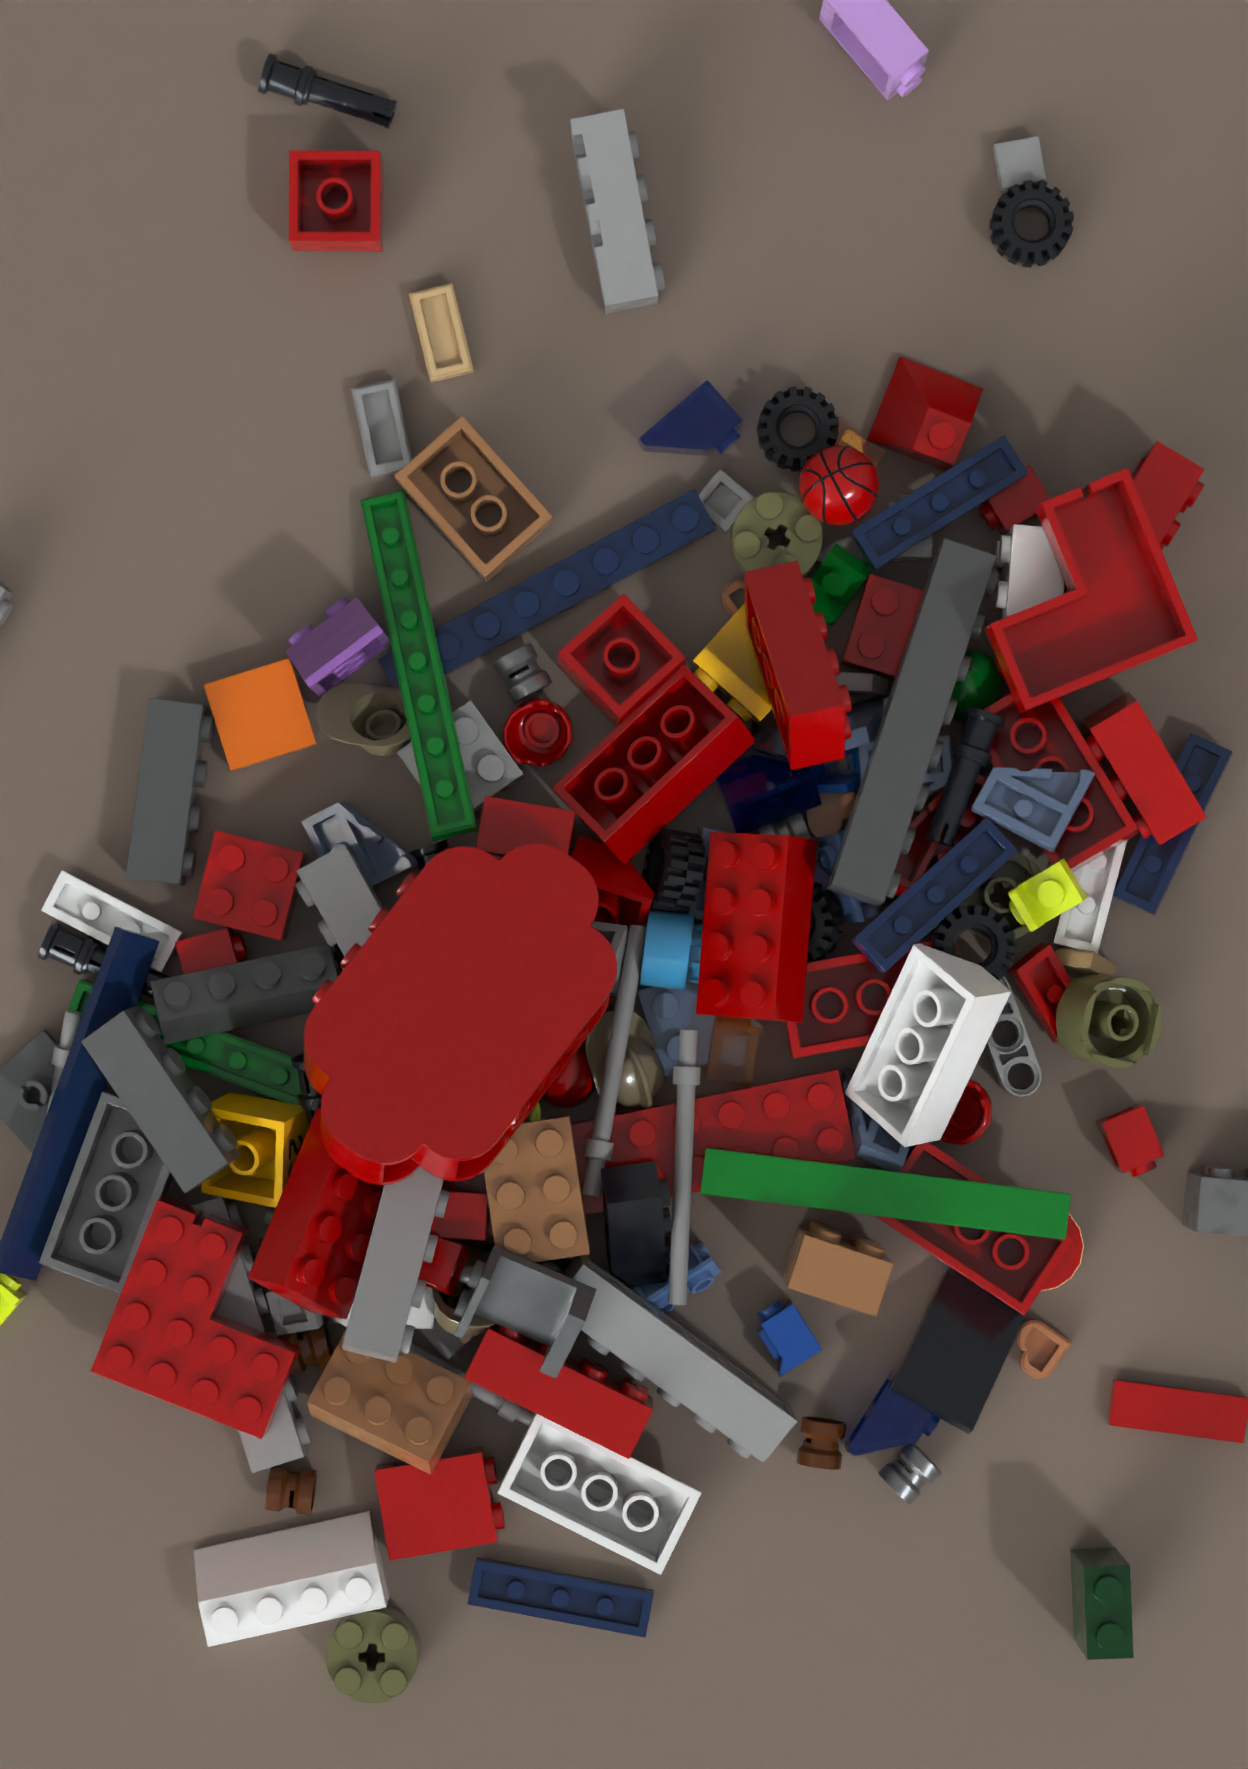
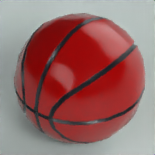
M834 445L821 449V451H818L807 460L801 471L799 492L802 503L814 518L825 524L843 526L854 523L865 516L877 500L879 480L876 468L864 453L853 447Z

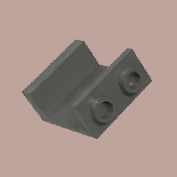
M493 1246L486 1263L477 1260L467 1285L474 1288L473 1291L463 1289L453 1314L461 1317L455 1336L463 1339L475 1314L548 1345L539 1372L557 1378L586 1321L596 1289L497 1246Z

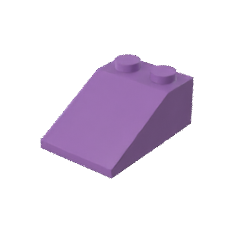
M346 597L342 598L325 611L324 614L327 616V620L315 629L310 624L303 627L288 640L292 646L285 653L308 687L320 697L331 688L339 685L391 645L389 638L357 597L351 602Z

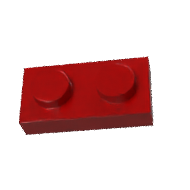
M1040 943L1008 970L1051 1041L1058 1043L1056 1040L1057 1007L1065 988H1067L1072 980L1051 945Z

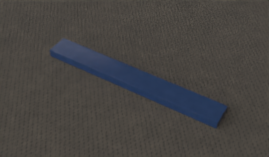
M117 926L114 928L0 1241V1273L34 1281L37 1279L42 1266L39 1263L101 1093L106 1090L108 1084L107 1079L81 1041L122 1011L137 1005L160 942L155 938Z

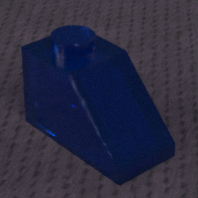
M706 380L639 438V446L645 452L708 456L717 449L722 454L741 438L737 430L742 427L743 420L713 385Z
M752 755L732 763L715 779L736 833L750 832L822 804L811 768L804 767L791 770L789 762Z
M893 1369L844 1444L846 1451L853 1456L916 1443L922 1434L930 1436L940 1421V1418L889 1391L897 1373Z

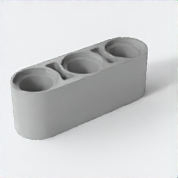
M1002 977L998 981L1007 987L1011 994L997 1023L1004 1020L1010 1022L1015 1029V1037L1010 1044L1001 1047L995 1043L991 1033L985 1048L1001 1088L1011 1095L1019 1097L1029 1096L1036 1092L1041 1084V1069L1011 987L1006 978ZM1024 1063L1030 1070V1081L1023 1088L1016 1089L1008 1081V1072L1013 1065Z

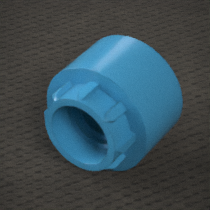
M650 908L640 985L685 991L686 982L698 983L703 924L694 923L695 914Z

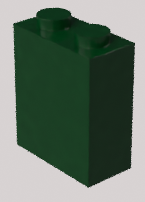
M1115 1547L1070 1549L1075 1642L1087 1660L1134 1658L1129 1563Z

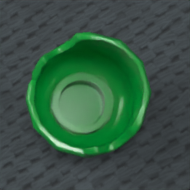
M966 649L965 655L972 657L965 680L963 683L956 681L951 698L958 700L952 718L958 722H964L968 719L965 715L967 707L970 706L983 710L998 701L1003 693V678L995 667L994 659L979 650Z

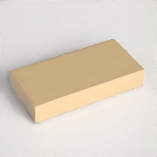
M453 283L409 293L430 382L473 373L474 369Z

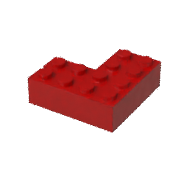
M1128 468L1093 481L1083 490H1081V487H1078L1040 503L1035 510L1069 592L991 623L985 628L1019 714L1198 641Z
M164 1196L158 1199L90 1372L262 1439L269 1431L301 1347L217 1314L250 1229L213 1214L204 1218L202 1226L194 1222L201 1218L203 1210Z

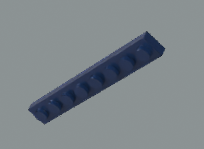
M696 490L689 491L435 628L445 676L715 531L716 527ZM391 652L378 659L392 687L400 688L393 653Z

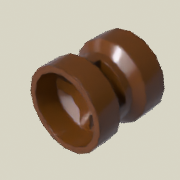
M325 1322L320 1328L303 1331L301 1334L296 1332L279 1335L280 1339L301 1347L290 1376L304 1373L307 1365L325 1368L333 1354Z
M802 1417L800 1431L806 1437V1440L798 1448L796 1463L820 1469H841L842 1454L839 1451L838 1441L845 1438L846 1423L822 1417Z
M277 1465L271 1467L266 1493V1510L281 1511L283 1508H293L297 1514L311 1515L316 1491L317 1470L303 1468L299 1472H292L286 1466Z

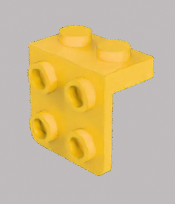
M744 603L690 664L697 669L693 674L712 692L718 688L730 699L726 705L742 721L747 723L751 718L756 723H759L772 708L747 632Z

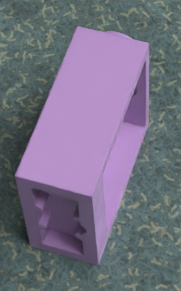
M823 0L819 20L887 101L897 93L901 97L906 96L921 83L923 79L920 76L926 70L924 65L929 50L887 0Z

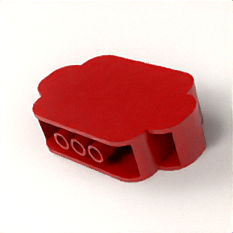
M541 843L525 844L509 851L500 861L491 854L474 847H454L438 853L425 865L418 876L411 872L397 890L396 895L400 898L390 911L384 907L376 915L368 928L372 934L361 947L355 943L341 961L340 966L344 970L334 982L327 979L315 993L312 999L315 1007L310 1012L304 1029V1068L309 1082L322 1095L320 1132L323 1145L329 1156L338 1165L358 1179L370 1184L389 1185L408 1178L419 1167L437 1178L448 1181H463L484 1172L503 1150L605 1014L610 999V992L617 975V960L609 941L592 927L599 905L597 885L592 875L582 864L551 845Z

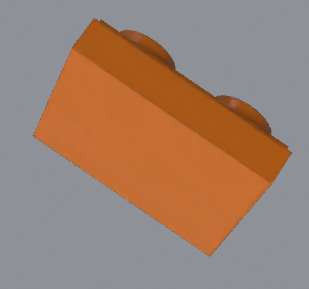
M289 658L204 684L230 771L318 745L294 667Z

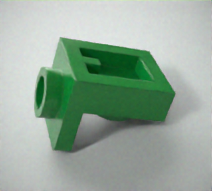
M837 543L811 578L816 603L812 604L814 613L822 612L825 622L831 626L835 624L873 570Z

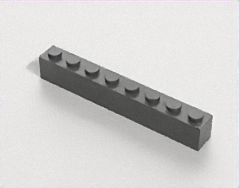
M946 538L937 547L826 887L827 890L875 906H880L884 903L886 897L893 899L901 878V872L895 871L900 853L907 855L911 848L916 829L909 827L914 810L922 811L930 786L923 784L928 767L935 769L942 753L944 743L937 741L942 724L950 725L958 700L951 698L956 681L963 683L971 663L972 657L965 655L970 638L977 640L986 614L979 612L983 596L991 597L998 580L999 571L993 569L996 555Z

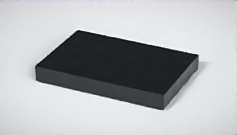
M947 1270L935 1290L889 1391L969 1434L973 1431L1026 1314L1022 1315L994 1295Z

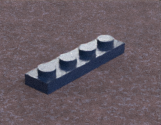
M1005 435L853 529L850 535L873 571H876L1024 478L1028 471Z
M1190 733L1176 762V766L1205 813L1233 753L1224 747ZM1200 822L1161 845L1155 841L1152 835L1146 839L1141 835L1113 896L1155 916Z
M986 817L851 941L881 974H884L912 948L913 944H917L1018 850L992 821Z
M476 1557L468 1605L646 1638L654 1590Z

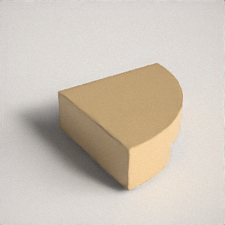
M1056 948L1055 953L1066 970L1081 975L1091 973L1115 975L1117 966L1093 951Z

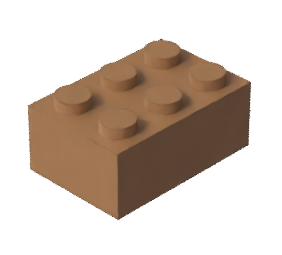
M463 416L457 419L394 476L403 490L487 583L554 524L553 516Z
M570 1114L524 1121L493 1163L484 1171L494 1244L501 1249L534 1263L590 1254V1244Z
M812 1220L808 1228L798 1225L782 1274L787 1288L876 1317L894 1264L886 1256V1250L882 1248L883 1246L879 1245L877 1241L855 1234L851 1242L841 1239L842 1235L836 1231V1228Z
M345 1330L307 1401L310 1415L432 1475L473 1396L471 1381L410 1351L408 1354L399 1352L397 1362L394 1363L343 1350L342 1344L346 1333Z

